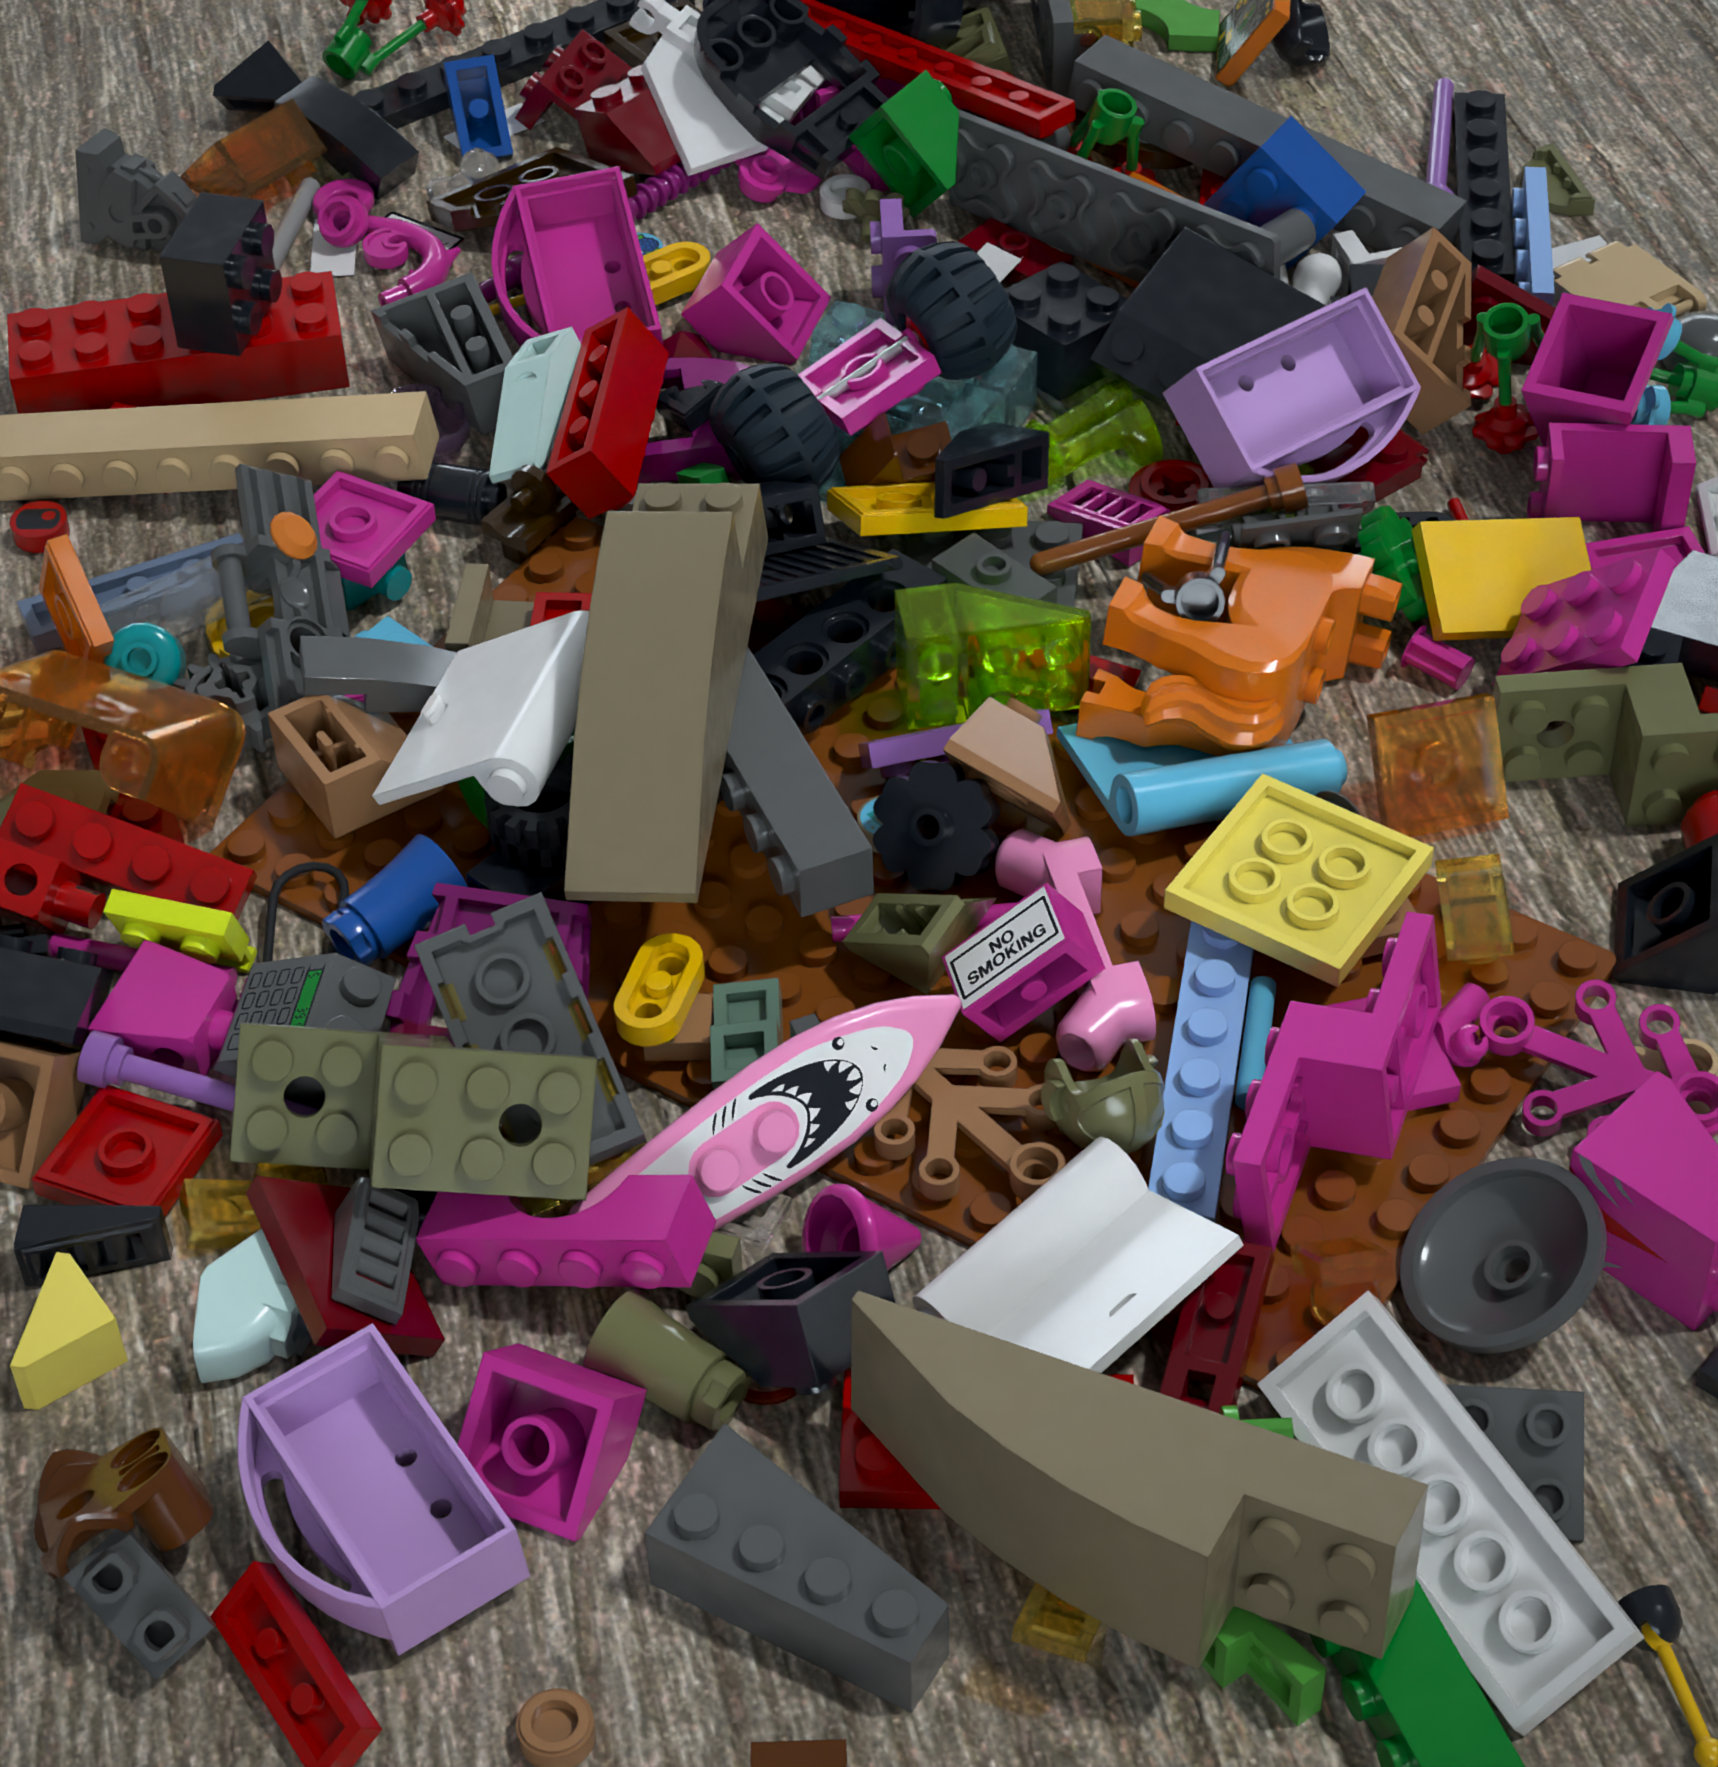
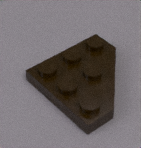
M554 147L430 199L426 203L431 221L453 229L455 232H467L476 228L496 226L500 212L513 186L612 167L565 149ZM621 171L627 198L638 195L634 176Z

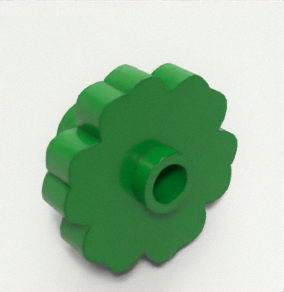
M1390 505L1385 507L1379 506L1362 516V530L1358 532L1357 536L1361 545V552L1356 555L1375 558L1372 574L1380 575L1403 584L1396 611L1402 609L1405 616L1412 623L1421 621L1429 617L1412 535L1413 527L1405 517L1399 519L1397 513Z

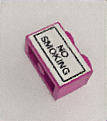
M1044 883L1035 891L1025 896L1014 906L942 956L955 995L961 999L960 1009L962 1014L999 1042H1002L1106 969L1083 912L1048 883Z

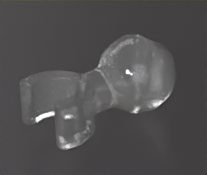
M477 147L467 151L460 160L459 171L452 177L435 178L426 185L429 200L499 171V163L496 156Z

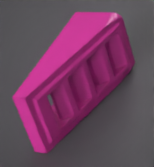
M1088 479L1047 505V514L1059 522L1083 524L1084 538L1170 513L1169 509L1154 501ZM1143 545L1111 556L1129 567L1141 559Z

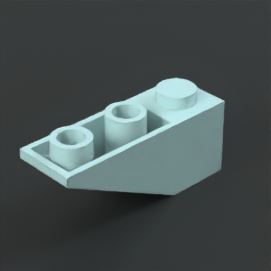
M572 326L527 339L505 367L489 478L492 483L511 479L513 474L524 465H533L541 470L547 467L546 460L552 453L581 343Z

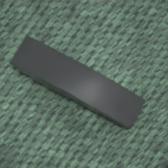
M300 635L299 655L304 695L363 694L366 713L421 712L457 652L427 645L372 638Z

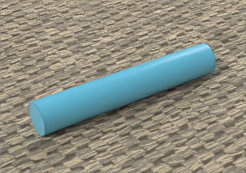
M1267 976L1255 977L1250 982L1235 1094V1104L1242 1110H1245L1247 1093L1252 1080H1262L1266 1069L1265 1047L1272 1027L1277 988L1276 982Z

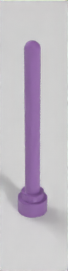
M1440 78L1435 82L1433 91L1426 182L1454 195L1447 187L1454 85L1450 79Z
M97 1030L89 1034L83 1045L77 1066V1079L79 1082L105 1089L107 1085L122 1086L125 1081L231 1112L234 1111L235 1084L135 1056L133 1048L124 1046L121 1037ZM284 1099L287 1107L299 1115H310L319 1110L312 1106Z

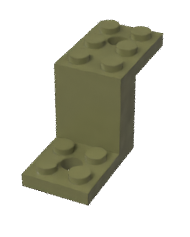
M241 1022L230 1161L363 1169L369 1171L371 1187L586 1201L597 1058L457 1048L452 1046L447 1036ZM298 1077H311L322 1085L325 1091V1100L318 1111L310 1115H299L287 1107L284 1100V1091L292 1080ZM515 1104H526L533 1107L540 1118V1127L535 1137L522 1144L507 1141L502 1137L499 1130L501 1115L508 1107Z

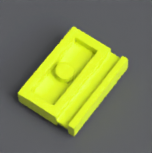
M117 889L111 890L103 911L120 933V939L128 944L129 947L139 949L143 941L147 940L201 962L235 967L238 972L243 973L249 972L257 954L255 947L248 946L250 939L231 912Z

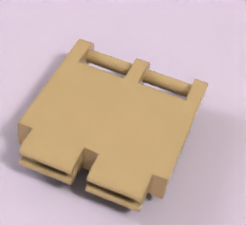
M1614 241L1587 253L1586 258L1591 259V261L1578 257L1553 268V275L1555 276L1554 300L1557 303L1563 292L1646 309L1652 307L1655 310L1661 309L1665 304L1670 303L1676 307V316L1687 311L1704 310L1707 307V300L1703 292L1636 244L1626 247L1621 242Z

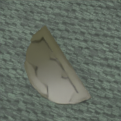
M1554 143L1539 147L1533 151L1532 159L1522 167L1521 188L1525 167H1546L1549 212L1573 217L1593 215L1594 197Z

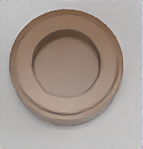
M561 1688L541 1691L524 1703L517 1716L516 1731L521 1753L535 1767H575L587 1758L594 1747L596 1729L593 1711L585 1698L574 1691Z

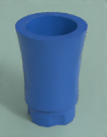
M417 834L388 865L366 884L341 901L339 909L323 919V929L338 954L369 966L377 958L385 959L406 942L413 939L417 930L426 931L429 929L439 905L431 895L436 883L468 886L447 854L430 838Z

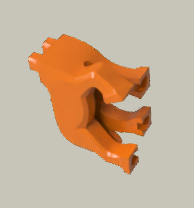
M1159 515L1143 545L1138 582L1125 576L1108 606L1102 645L1129 652L1151 663L1156 668L1168 671L1174 675L1157 679L1150 684L1145 692L1126 684L1118 676L1098 668L1093 677V691H1086L1080 701L1076 736L1088 739L1108 736L1141 747L1180 745L1215 756L1285 745L1306 703L1317 704L1325 681L1343 678L1350 663L1381 669L1389 650L1392 631L1362 623L1363 616L1366 615L1391 622L1398 606L1403 584L1380 575L1372 574L1375 558L1314 547H1275L1262 550L1230 547L1224 569L1225 577L1220 582L1225 598L1224 611L1218 619L1221 623L1181 618L1177 612L1176 604L1165 603L1162 601L1161 596L1149 587L1146 593L1143 584H1141L1143 583L1141 575L1144 572H1150L1168 585L1176 586L1180 578L1187 573L1194 571L1207 572L1209 570L1216 543L1187 535L1181 530L1179 523Z

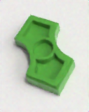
M1123 0L1122 21H1125L1124 24L1138 25L1156 32L1165 40L1167 50L1217 52L1220 10L1202 8L1185 0Z

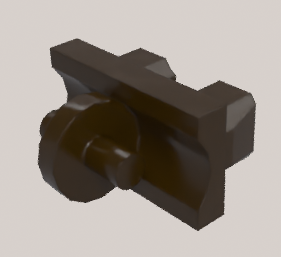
M529 464L519 468L513 474L511 480L514 492L481 520L483 534L501 541L504 557L519 565L541 548V542L545 538L553 535L561 527H565L571 520L577 517L576 511L579 508L546 474L548 466L544 470Z

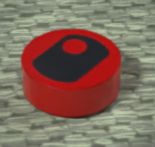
M35 501L25 504L12 514L9 521L14 543L17 547L27 552L43 553L47 540L68 534V537L70 535V526L65 509L58 503L51 501Z

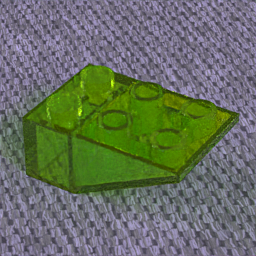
M959 583L895 590L897 684L908 730L965 723L989 697L1003 705H1006L1010 698H1014L1032 709H1049V712L1080 708L1082 697L1086 691H1089L1091 615L1089 610Z

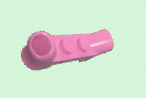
M1023 828L1010 833L1003 840L996 855L995 874L999 886L1025 897L1044 883H1048L1083 912L1106 968L1076 989L1079 998L1060 1021L1056 1031L1057 1048L1066 1063L1081 1071L1100 1072L1107 1067L1128 1039L1134 1038L1144 1042L1155 1038L1156 1018L1147 981L1139 961L1112 965L1093 916V914L1101 913L1102 866L1090 838L1086 836L1056 843Z

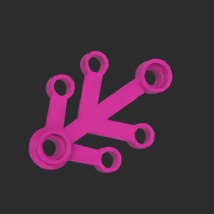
M1592 979L1582 983L1576 991L1574 1009L1577 1017L1582 1022L1593 1026L1604 1052L1535 1026L1533 1011L1525 1001L1514 996L1496 997L1487 1002L1480 1013L1479 1036L1481 1039L1487 1035L1489 1040L1488 1050L1502 1056H1511L1523 1051L1591 1078L1553 1092L1549 1090L1531 1092L1523 1102L1522 1123L1527 1131L1533 1135L1541 1137L1553 1135L1561 1128L1564 1118L1629 1097L1655 1074V1072L1644 1068L1616 1010V992L1609 983L1603 980ZM1590 996H1599L1607 1002V1005L1601 1009H1592L1583 1001ZM1665 1004L1648 1006L1643 1010L1639 1018L1638 1037L1646 1047L1659 1051L1670 1080L1687 1103L1701 1101L1708 1105L1711 1110L1709 1113L1696 1114V1116L1711 1136L1717 1135L1718 1077L1709 1072L1698 1071L1679 1032L1681 1020L1678 1013L1672 1007ZM1659 1020L1667 1023L1671 1030L1664 1034H1656L1647 1025L1652 1021ZM1501 1026H1510L1518 1032V1035L1504 1038L1497 1036L1494 1031ZM1538 1106H1546L1551 1108L1555 1115L1549 1120H1539L1531 1114V1110ZM1609 1115L1599 1116L1592 1120L1587 1128L1586 1137Z

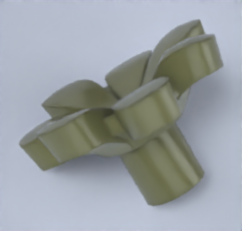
M849 188L846 190V200L842 201L843 212L857 216V224H862L860 239L871 243L870 221H880V199H883V193L879 190L868 189L864 195L857 188ZM892 192L884 199L901 198L903 223H905L910 213L909 208L903 207L905 197L902 194Z

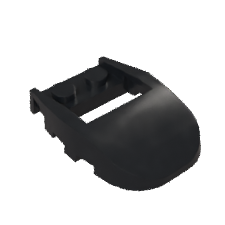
M715 0L700 14L694 37L695 58L703 78L728 111L758 142L819 178L825 179L832 168L857 150V147L848 136L881 105L889 100L875 85L880 73L867 59L861 63L845 46L848 37L832 24L825 29L809 18V7L800 0ZM809 66L815 68L841 91L796 126L786 119L779 123L759 108L764 99Z

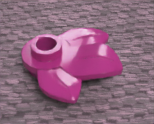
M770 148L766 151L733 161L739 166L740 190L745 196L756 202H772L784 191L806 194L814 191L821 181V178Z

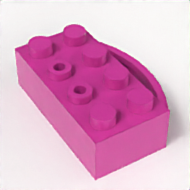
M617 166L513 186L496 224L492 243L491 265L497 303L502 319L520 348L527 339L541 335L520 318L509 302L506 290V268L509 254L513 251L523 252L521 281L524 299L534 323L542 333L541 335L572 326L580 343H582L584 332L587 328L629 307L663 345L662 329L620 167Z

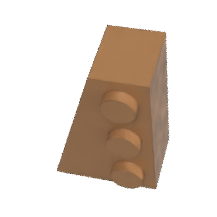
M1433 227L1387 257L1372 295V299L1421 386L1418 397L1406 419L1421 434L1427 433L1471 406V391L1463 389V367L1471 363V348L1463 345V324L1471 320V262Z

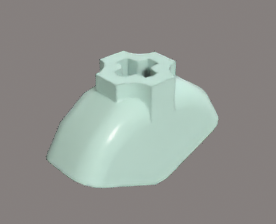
M260 1229L209 1264L200 1276L193 1334L194 1360L201 1383L234 1379L267 1364L276 1355L286 1359L293 1353L302 1355L312 1338L263 1230Z

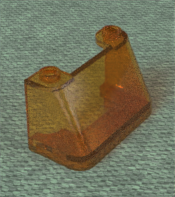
M51 650L0 668V759L33 770L36 758L33 757L40 750L51 746L68 750L77 725L108 735L99 764L101 777L107 786L121 794L139 799L174 814L179 819L213 830L245 741V724L238 711L217 700L65 651Z

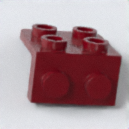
M582 29L565 50L559 45L554 49L541 68L545 72L543 76L536 71L524 85L518 96L524 99L525 102L515 116V119L531 130L551 105L555 103L577 120L574 112L576 107L589 101L591 93L596 89L607 85H616L628 78L627 73L632 67Z

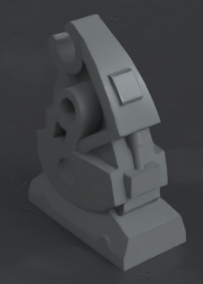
M104 128L75 150L81 242L97 244L108 235L117 243L129 248L146 251L151 248L155 251L163 252L197 197L173 170L163 176L156 170L155 163L137 153L133 156L125 154L121 137L113 131Z

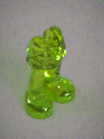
M1116 379L1101 385L1092 396L1052 422L1041 425L1037 420L1031 419L1025 425V428L1050 432L1048 486L1064 483L1065 476L1107 452L1123 449L1130 460L1140 467L1161 461L1163 457L1161 438L1150 412L1142 400H1133L1131 390L1123 380Z

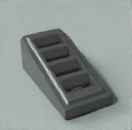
M366 1177L355 1181L335 1212L331 1296L334 1301L387 1323L397 1324L403 1315L418 1228L419 1202L417 1199L391 1188L371 1187L370 1179ZM356 1273H358V1274H360V1275H363V1276H365V1277H367V1278H370V1279H372V1280H375V1281H377V1282H379V1283H382V1285H380V1284H378V1283H375V1282H373V1281H371V1280H368V1279H366V1278H363V1277H361V1276H359V1275H356Z

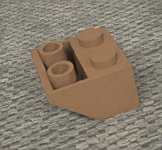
M308 695L267 713L279 769L334 839L445 789V785L382 805H379L372 797L407 738L405 732L388 712L366 713L364 702L343 695Z

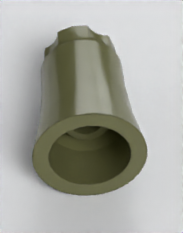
M637 1288L630 1289L621 1295L606 1312L590 1340L583 1367L646 1389V1401L664 1409L687 1424L695 1422L717 1433L724 1423L728 1425L735 1417L751 1383V1376L743 1369L737 1367L734 1362L730 1361V1357L724 1351L703 1340L667 1315Z

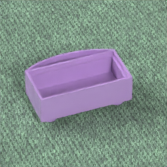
M1365 287L1196 367L1165 390L1163 395L1217 494L1230 488L1243 491L1263 485V478L1272 476L1273 469L1295 462L1297 465L1318 459L1340 446L1360 426L1366 428L1369 433L1368 440L1345 463L1325 473L1301 475L1305 492H1309L1335 483L1367 463L1384 449L1407 419L1418 397L1421 386L1368 289Z
M373 1323L243 1396L237 1436L238 1466L242 1489L250 1514L272 1562L284 1578L307 1601L328 1616L354 1629L388 1639L399 1656L530 1577L516 1528ZM272 1479L283 1480L292 1515L304 1540L322 1563L335 1575L351 1585L349 1592L321 1580L303 1568L285 1550L273 1529L267 1511L264 1487L268 1481Z

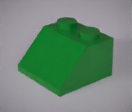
M925 70L881 105L848 137L892 192L902 194L905 197L903 206L909 208V214L912 218L916 217L955 185L959 111L952 103V96L946 86L939 80L933 79L928 71Z

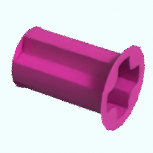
M1423 625L1409 641L1402 656L1401 667L1404 668L1409 664L1459 690L1471 674L1475 659L1442 641H1434L1433 637L1426 633V626Z

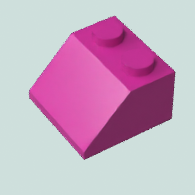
M756 223L716 253L681 315L718 352L791 365L798 360L831 296Z
M520 1343L486 1351L482 1355L457 1445L508 1517L575 1542L581 1539L628 1459L647 1390Z

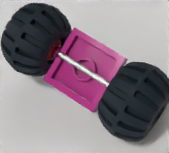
M955 241L932 243L914 250L896 268L887 285V305L892 319L897 325V329L879 318L798 375L788 367L778 363L754 365L732 375L717 392L710 406L709 421L717 441L723 446L733 467L744 482L756 484L778 480L818 485L819 489L832 475L840 458V442L832 422L851 436L857 431L867 428L879 414L886 412L903 399L918 394L925 384L936 376L945 380H960L973 378L991 370L1009 351L1016 336L1017 320L1014 308L1007 297L1005 289L991 268L985 264V261L971 248Z

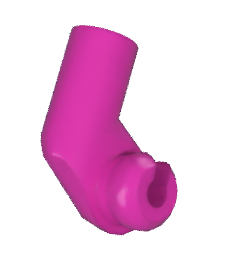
M1467 983L1440 1011L1434 1028L1440 1046L1449 1062L1461 1068L1473 1067L1479 1063L1481 1057L1487 1053L1489 1048L1487 1035L1479 1040L1476 1034L1479 1026L1474 1025V1023L1480 1018V1013L1485 1004L1490 1001V998L1486 991L1476 984Z

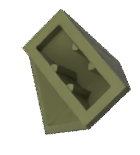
M877 893L842 942L853 953L922 993L929 995L946 971L942 956L972 934L997 898L960 899L957 895Z

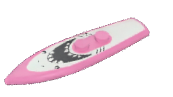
M952 994L911 996L877 1002L834 1016L788 1039L739 1071L657 1134L586 1194V1201H577L570 1208L569 1215L583 1211L606 1198L628 1175H693L717 1221L713 1232L815 1172L854 1144L889 1113L919 1079L941 1046L961 1007V999L957 995Z

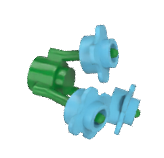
M1670 303L1665 304L1661 309H1657V311L1672 313L1674 319L1657 361L1664 359L1673 351L1689 360V362L1677 364L1672 372L1657 368L1653 369L1649 380L1668 384V391L1662 385H1647L1630 424L1666 425L1670 414H1686L1702 418L1705 411L1713 412L1718 408V357L1703 354L1679 340L1682 333V324L1675 318L1676 307ZM1669 394L1676 397L1677 401H1670Z

